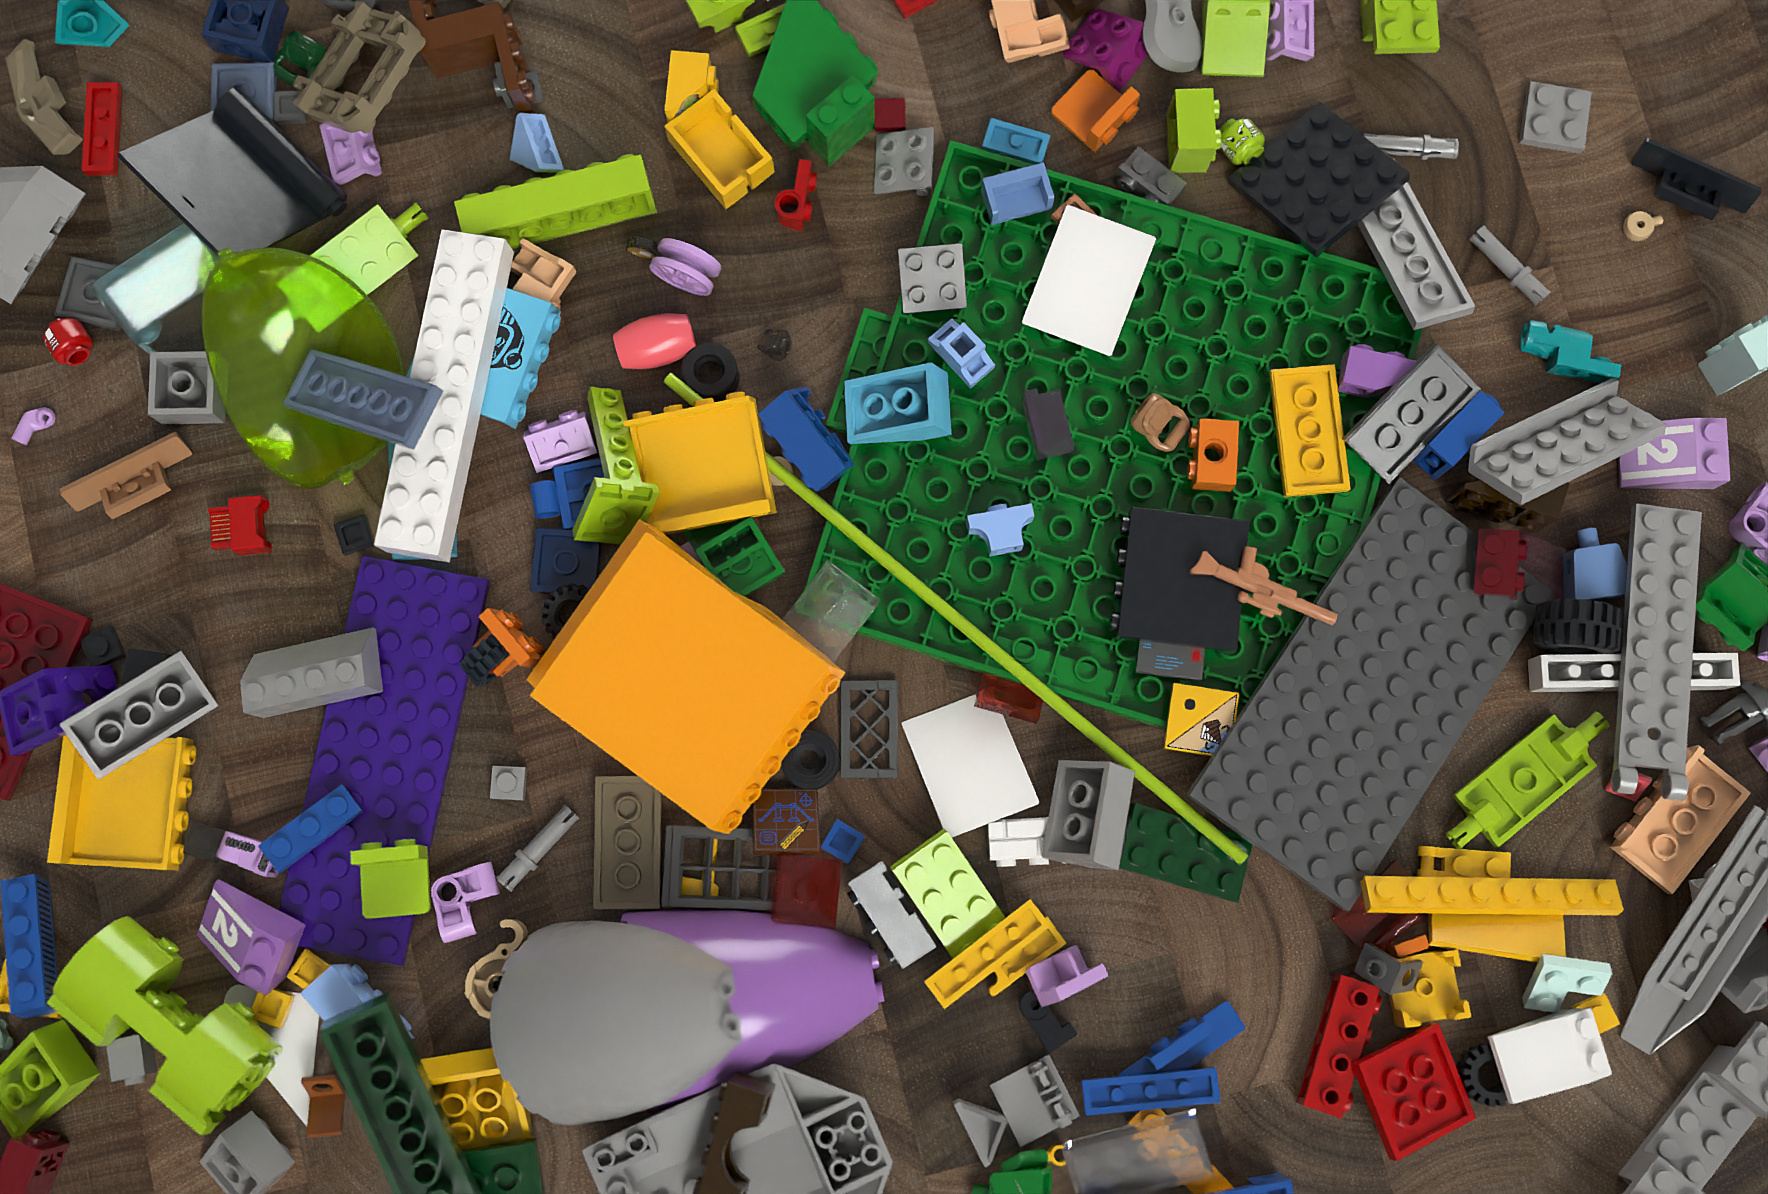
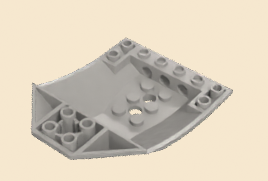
M775 1063L747 1074L776 1084L768 1115L757 1128H747L738 1131L733 1138L732 1154L739 1170L750 1179L747 1194H882L893 1161L864 1097ZM721 1085L581 1149L599 1193L693 1194L695 1183L699 1176H703L705 1166L701 1165L703 1152L708 1144L711 1145L713 1134L709 1132L711 1121L715 1113L720 1112L722 1102L718 1101V1094Z

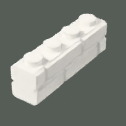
M1049 817L1002 819L986 824L988 860L996 861V867L1016 866V859H1029V865L1049 864V859L1042 858Z

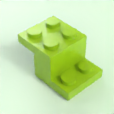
M1360 0L1363 41H1373L1374 54L1437 53L1440 48L1437 0Z

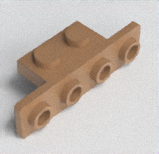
M173 432L60 488V494L75 511H81L102 500L105 512L113 520L171 491L165 468L192 455L191 448L177 432Z

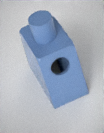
M1596 528L1577 531L1580 549L1571 550L1563 554L1562 558L1564 599L1601 601L1625 597L1627 564L1620 546L1617 543L1600 545Z

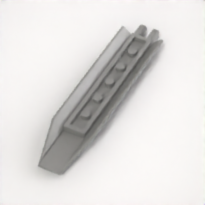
M1754 805L1644 976L1619 1037L1649 1055L1707 1011L1768 917V809L1766 813Z

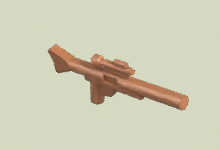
M1244 547L1241 567H1238L1236 571L1218 564L1207 551L1201 552L1197 563L1189 571L1193 575H1212L1253 592L1252 597H1250L1248 593L1241 591L1237 596V600L1261 608L1260 614L1273 618L1274 614L1281 615L1282 611L1277 608L1278 603L1332 626L1338 617L1337 613L1296 597L1297 591L1269 580L1268 569L1255 562L1257 548Z

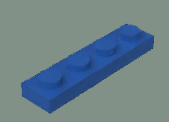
M1216 1067L1081 1080L1084 1114L1086 1116L1220 1103Z

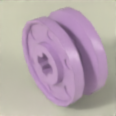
M672 238L660 240L657 248L663 257H654L649 265L650 270L663 281L686 292L702 296L711 294L713 283L707 277L715 278L719 276L722 269L721 264L705 251L683 241Z

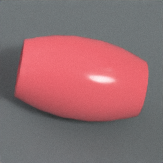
M665 313L648 316L629 323L613 334L616 352L624 369L642 370L668 365L685 357L688 351L696 346L687 314Z

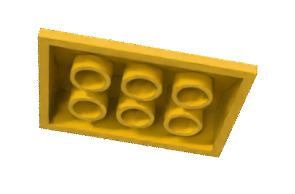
M493 1048L420 1059L461 1150L533 1138L530 1111L516 1099L517 1093L512 1088L510 1082L503 1080L496 1063Z

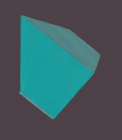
M103 0L57 1L55 44L110 47L129 26Z

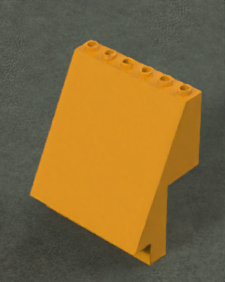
M639 519L526 680L535 688L530 695L533 699L713 831L730 834L741 823L742 816L751 803L759 798L762 788L769 778L779 770L781 761L789 750L798 744L801 734L807 725L818 716L820 707L825 700L836 691L841 678L846 672L767 607L732 591L659 529Z

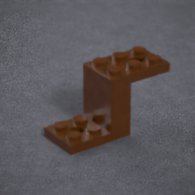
M409 0L414 25L426 40L420 53L437 79L493 65L495 62H501L507 92L519 113L534 114L531 102L536 101L532 84L528 83L526 73H529V68L525 55H521L519 45L523 44L518 26L514 25L511 13H505L500 2L436 17L434 8L438 7L437 0Z

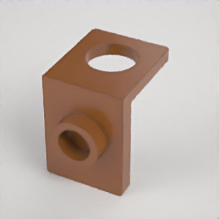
M336 1075L302 1078L301 1084L310 1096L306 1135L309 1138L341 1135L346 1091ZM328 1084L331 1086L327 1088L315 1087L314 1085Z

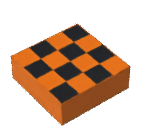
M1415 934L1386 945L1389 955L1395 958L1405 957L1427 949L1430 946L1425 934Z

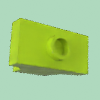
M685 0L699 28L712 26L715 33L743 20V11L755 2V0Z

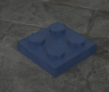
M536 528L530 591L532 593L550 594L559 586H566L569 583H575L577 586L582 584L586 586V589L590 590L599 574L601 542L574 540L572 530Z

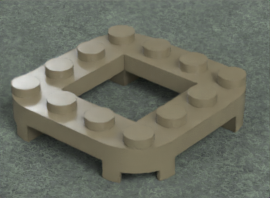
M357 1L354 5L355 9L343 18L337 14L332 20L331 24L340 31L310 79L300 75L297 76L293 86L299 91L297 99L293 101V104L315 121L349 133L361 131L366 134L374 128L376 117L383 107L390 102L394 89L399 81L408 73L409 65L416 53L422 50L426 40L421 35L419 29L398 11L391 15L373 10L363 1ZM364 43L385 49L357 95L345 91L344 94L335 92L342 85L344 75L350 65L358 59L360 49Z

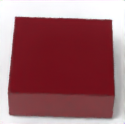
M875 98V132L906 131L905 98Z

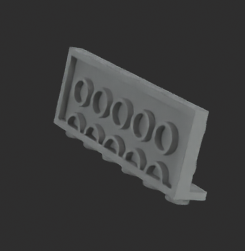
M1611 378L1472 444L1468 472L1519 505H1523L1664 435L1666 423L1630 404L1627 400L1618 397L1619 381Z

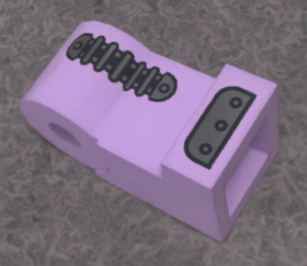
M225 831L216 857L238 864V866L264 877L277 878L278 872L258 847L262 841Z

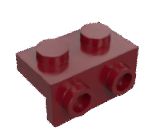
M1479 529L1474 582L1475 595L1509 597L1510 600H1517V593L1524 592L1525 572H1519L1520 559L1526 560L1527 540H1522L1520 530Z

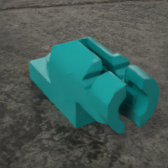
M1528 320V323H1524L1521 329L1519 350L1548 359L1546 369L1548 374L1601 384L1611 378L1618 379L1621 373V364L1611 363V360L1605 357L1590 358L1593 336L1585 331L1561 327L1558 324H1554L1548 330L1545 322Z

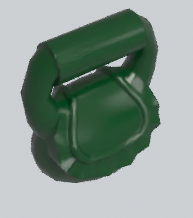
M294 30L284 39L282 49L274 58V75L293 86L298 75L281 65L287 59L290 63H294L303 70H306V78L310 79L327 50L321 44Z

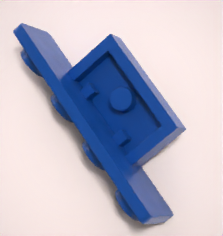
M1223 1001L1199 1019L1191 1018L1177 1028L1179 1032L1170 1039L1163 1037L1149 1047L1151 1052L1120 1072L1118 1076L1188 1069L1245 1030V1025L1228 1001Z

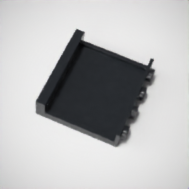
M1131 507L1128 515L1122 516L1120 535H1125L1124 548L1119 547L1117 555V567H1122L1121 580H1115L1113 599H1118L1117 612L1112 611L1110 619V631L1115 632L1114 640L1119 641L1121 638L1213 649L1218 650L1219 654L1232 655L1236 652L1242 602L1237 600L1239 592L1243 591V588L1212 575H1193L1189 571L1197 563L1203 551H1207L1218 564L1236 571L1238 567H1241L1243 549L1247 547L1250 521Z

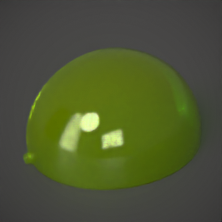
M230 248L219 251L217 253L219 256L218 263L211 271L203 293L202 332L211 375L232 423L255 456L274 474L292 485L313 489L339 480L343 485L355 479L353 473L369 464L385 448L388 441L291 410L284 406L283 402L311 349L405 376L402 356L390 326L373 301L361 288L337 269L321 260L303 253L281 248H254L236 253L231 252Z

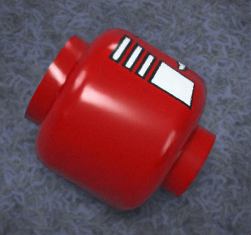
M55 319L49 324L43 334L44 345L53 359L59 364L70 366L82 364L89 358L93 348V341L90 335L76 319Z

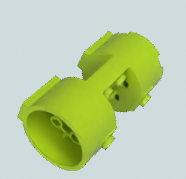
M122 917L103 928L75 954L59 975L53 988V995L46 1003L96 1046H109L117 1037L124 1034L130 1028L137 1031L167 1057L156 1076L155 1084L150 1088L149 1092L199 1135L209 1134L218 1124L225 1120L224 1111H231L236 1106L240 1107L257 1089L276 1064L271 1058L274 1054L277 1056L281 1054L283 1047L258 1026L259 1023L252 1018L255 1015L254 1011L240 1001L237 1004L225 1002L206 1017L197 1012L194 1015L184 1008L187 1002L173 991H170L169 994L167 993L179 975L182 962L184 961L177 954L179 948L166 937H163L161 940L153 937L131 917Z

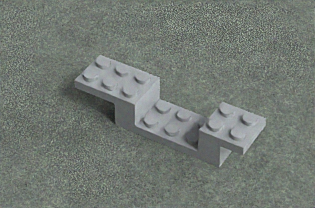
M1755 1021L1736 1047L1717 1045L1619 1172L1618 1176L1629 1184L1623 1194H1705L1701 1191L1754 1120L1757 1117L1768 1119V1027L1765 1024Z

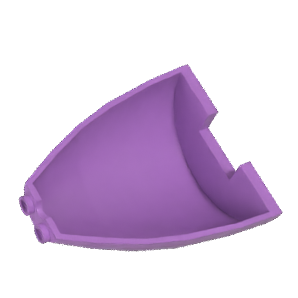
M676 907L624 912L621 918V923L641 925L679 938L732 967L736 993L730 998L729 1005L731 1011L739 1015L742 1041L716 1067L691 1087L658 1106L646 1109L648 1113L667 1110L722 1085L724 1080L728 1081L737 1071L749 1074L774 1063L788 1069L792 1068L844 1036L879 1009L878 1002H884L882 983L875 982L873 969L879 968L877 949H870L869 942L823 925L782 914L730 908Z

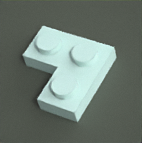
M1542 954L1522 997L1524 1008L1557 1013L1568 991L1601 996L1612 975L1610 963Z

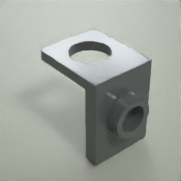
M495 62L497 77H493L492 80L496 95L503 97L507 108L516 107L507 92L501 62ZM538 72L526 73L527 80L534 85L536 101L531 103L543 101Z
M1369 942L1364 944L1354 972L1391 995L1412 991L1423 961L1416 959L1400 962ZM1411 969L1408 979L1402 984L1405 974Z

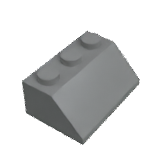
M1059 760L1042 858L1090 868L1119 870L1135 771L1106 761Z

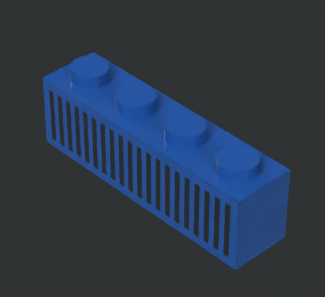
M36 874L2 880L0 885L10 1014L29 1019L57 1013L56 1010L46 1003L52 997L53 988L58 979L50 882Z

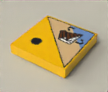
M1173 683L1163 749L1212 756L1236 720L1239 693Z

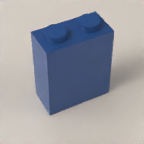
M1480 390L1412 461L1435 481L1451 469L1467 453L1472 444L1476 443L1505 412L1500 408L1498 401L1493 396L1484 394Z

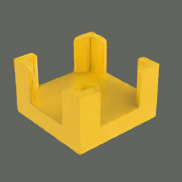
M1457 949L1435 950L1396 958L1400 962L1419 959L1423 961L1412 991L1389 995L1395 1026L1409 1028L1421 1026L1423 1022L1441 1019L1458 1020L1471 1018L1468 1000L1460 999L1454 971V966H1461ZM1411 969L1405 974L1402 984L1408 979Z

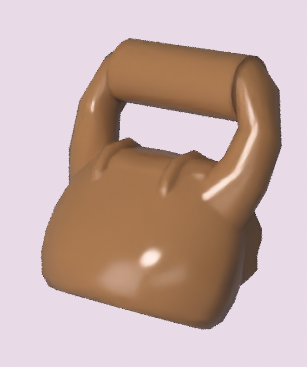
M1151 393L1134 413L1131 425L1135 431L1145 435L1149 443L1156 449L1168 452L1173 451L1190 428V421L1182 409L1171 404L1160 394ZM1172 416L1178 417L1180 419L1166 440L1161 443L1158 435L1162 433V429L1172 419Z

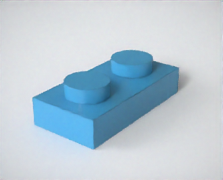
M991 118L982 150L1035 165L1043 163L1050 135Z

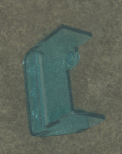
M183 223L99 278L93 284L92 290L130 339L150 354V352H156L151 343L160 335L159 332L162 329V325L159 320L210 286L218 290L224 289L228 291L237 287L241 280L245 281L252 289L257 284L242 263L230 269Z

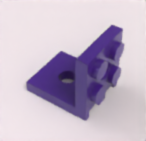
M112 665L42 669L0 690V712L10 756L22 755L60 736H65L66 733L59 723L89 706L83 701V693H86L91 698L93 704L117 689Z

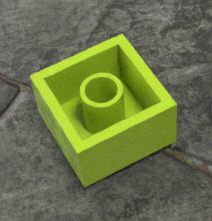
M1213 88L1175 89L1166 113L1169 170L1173 173L1206 172L1210 162L1215 161L1216 149L1221 147V131L1216 130L1215 119L1219 118L1220 108L1219 100H1214Z

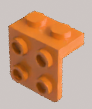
M1088 70L1052 107L1051 114L1095 153L1103 143L1107 145L1116 136L1119 126L1124 121L1128 123L1139 110L1137 104L1140 93L1133 87H1130L1122 95L1095 71Z

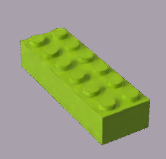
M633 154L620 156L617 161L605 164L603 162H594L587 165L585 169L577 171L562 170L556 173L555 176L545 179L531 178L526 180L524 184L513 187L509 185L499 186L493 192L485 194H467L461 200L454 201L462 233L503 238L512 249L521 247L519 242L522 238L534 244L657 213L642 156H635Z

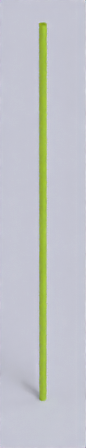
M670 373L664 379V383L692 407H695L694 401L703 399L673 373ZM766 452L768 468L773 475L1122 767L1135 771V778L1239 865L1248 857L1245 851Z

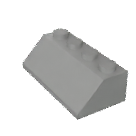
M376 628L364 629L254 654L240 680L243 713L266 718L383 692Z
M180 650L59 723V725L99 780L213 710L218 704Z

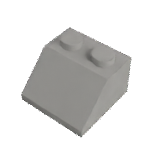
M250 1111L223 1131L199 1161L226 1194H264L295 1163L288 1148L275 1139L270 1133L267 1123L263 1119L258 1118L253 1111Z

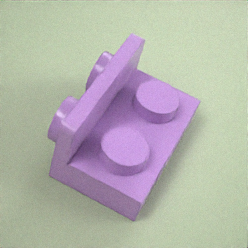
M1270 0L1265 59L1272 61L1280 55L1308 61L1314 57V0Z
M324 123L320 125L332 179L335 183L343 185L364 173L373 176L382 174L379 163L380 156L376 150L372 134L373 129L366 134L361 131L349 133Z
M571 410L560 414L557 421L547 424L546 420H540L528 425L529 430L524 431V440L536 473L598 453L585 412L577 413V410Z

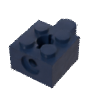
M211 0L201 36L215 52L260 62H274L289 7L285 0Z

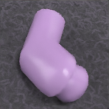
M46 407L25 412L11 439L27 446L33 432L48 428L54 424L56 419L54 412Z

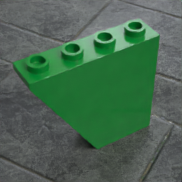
M786 0L752 98V106L792 152L808 140L807 113L852 75L869 90L876 84L879 74L877 72L878 67L873 59L868 55L863 56L857 49L858 44L849 32L844 33L837 25V18L828 8L823 9L817 0Z

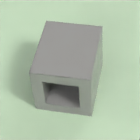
M140 1034L115 1039L107 1046L111 1082L124 1079L125 1086L146 1082L145 1075L157 1073L154 1046Z

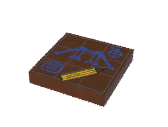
M762 789L759 798L752 803L753 855L820 854L818 789Z

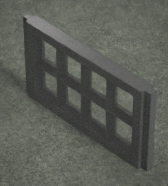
M666 825L662 906L808 911L810 855H791V867H770V855H763L762 866L741 865L742 841H753L752 829L735 828L730 834L713 831L708 827ZM684 838L706 839L704 864L683 863ZM713 839L735 840L733 865L712 864ZM683 870L704 871L703 896L681 895ZM712 871L733 872L732 897L710 896ZM741 872L762 873L761 898L739 897ZM769 873L790 874L789 899L768 898Z

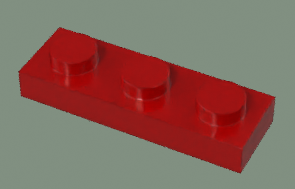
M87 82L82 172L86 176L118 175L119 158L117 156L120 143L123 88L118 82Z

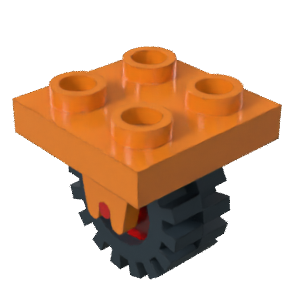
M487 608L478 616L489 631L472 646L471 653L467 654L460 663V668L476 687H482L485 683H490L493 678L503 677L518 664L522 667L535 668L542 658V652L545 649L535 637L531 636L529 638L521 629L524 627V624L512 611L508 613L503 609Z

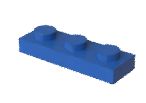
M341 784L258 845V847L278 873H282L363 813V810Z

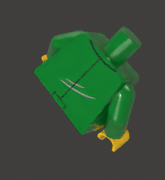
M1054 1144L1048 1148L1047 1152L1045 1149L1019 1152L1002 1162L999 1171L991 1173L990 1185L975 1184L972 1194H1052L1053 1166L1046 1165L1048 1162L1057 1166L1065 1165L1068 1160L1056 1161L1054 1153L1057 1149H1065L1066 1147Z

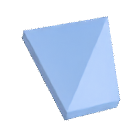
M519 113L516 116L509 160L536 172L558 173L564 170L545 115Z

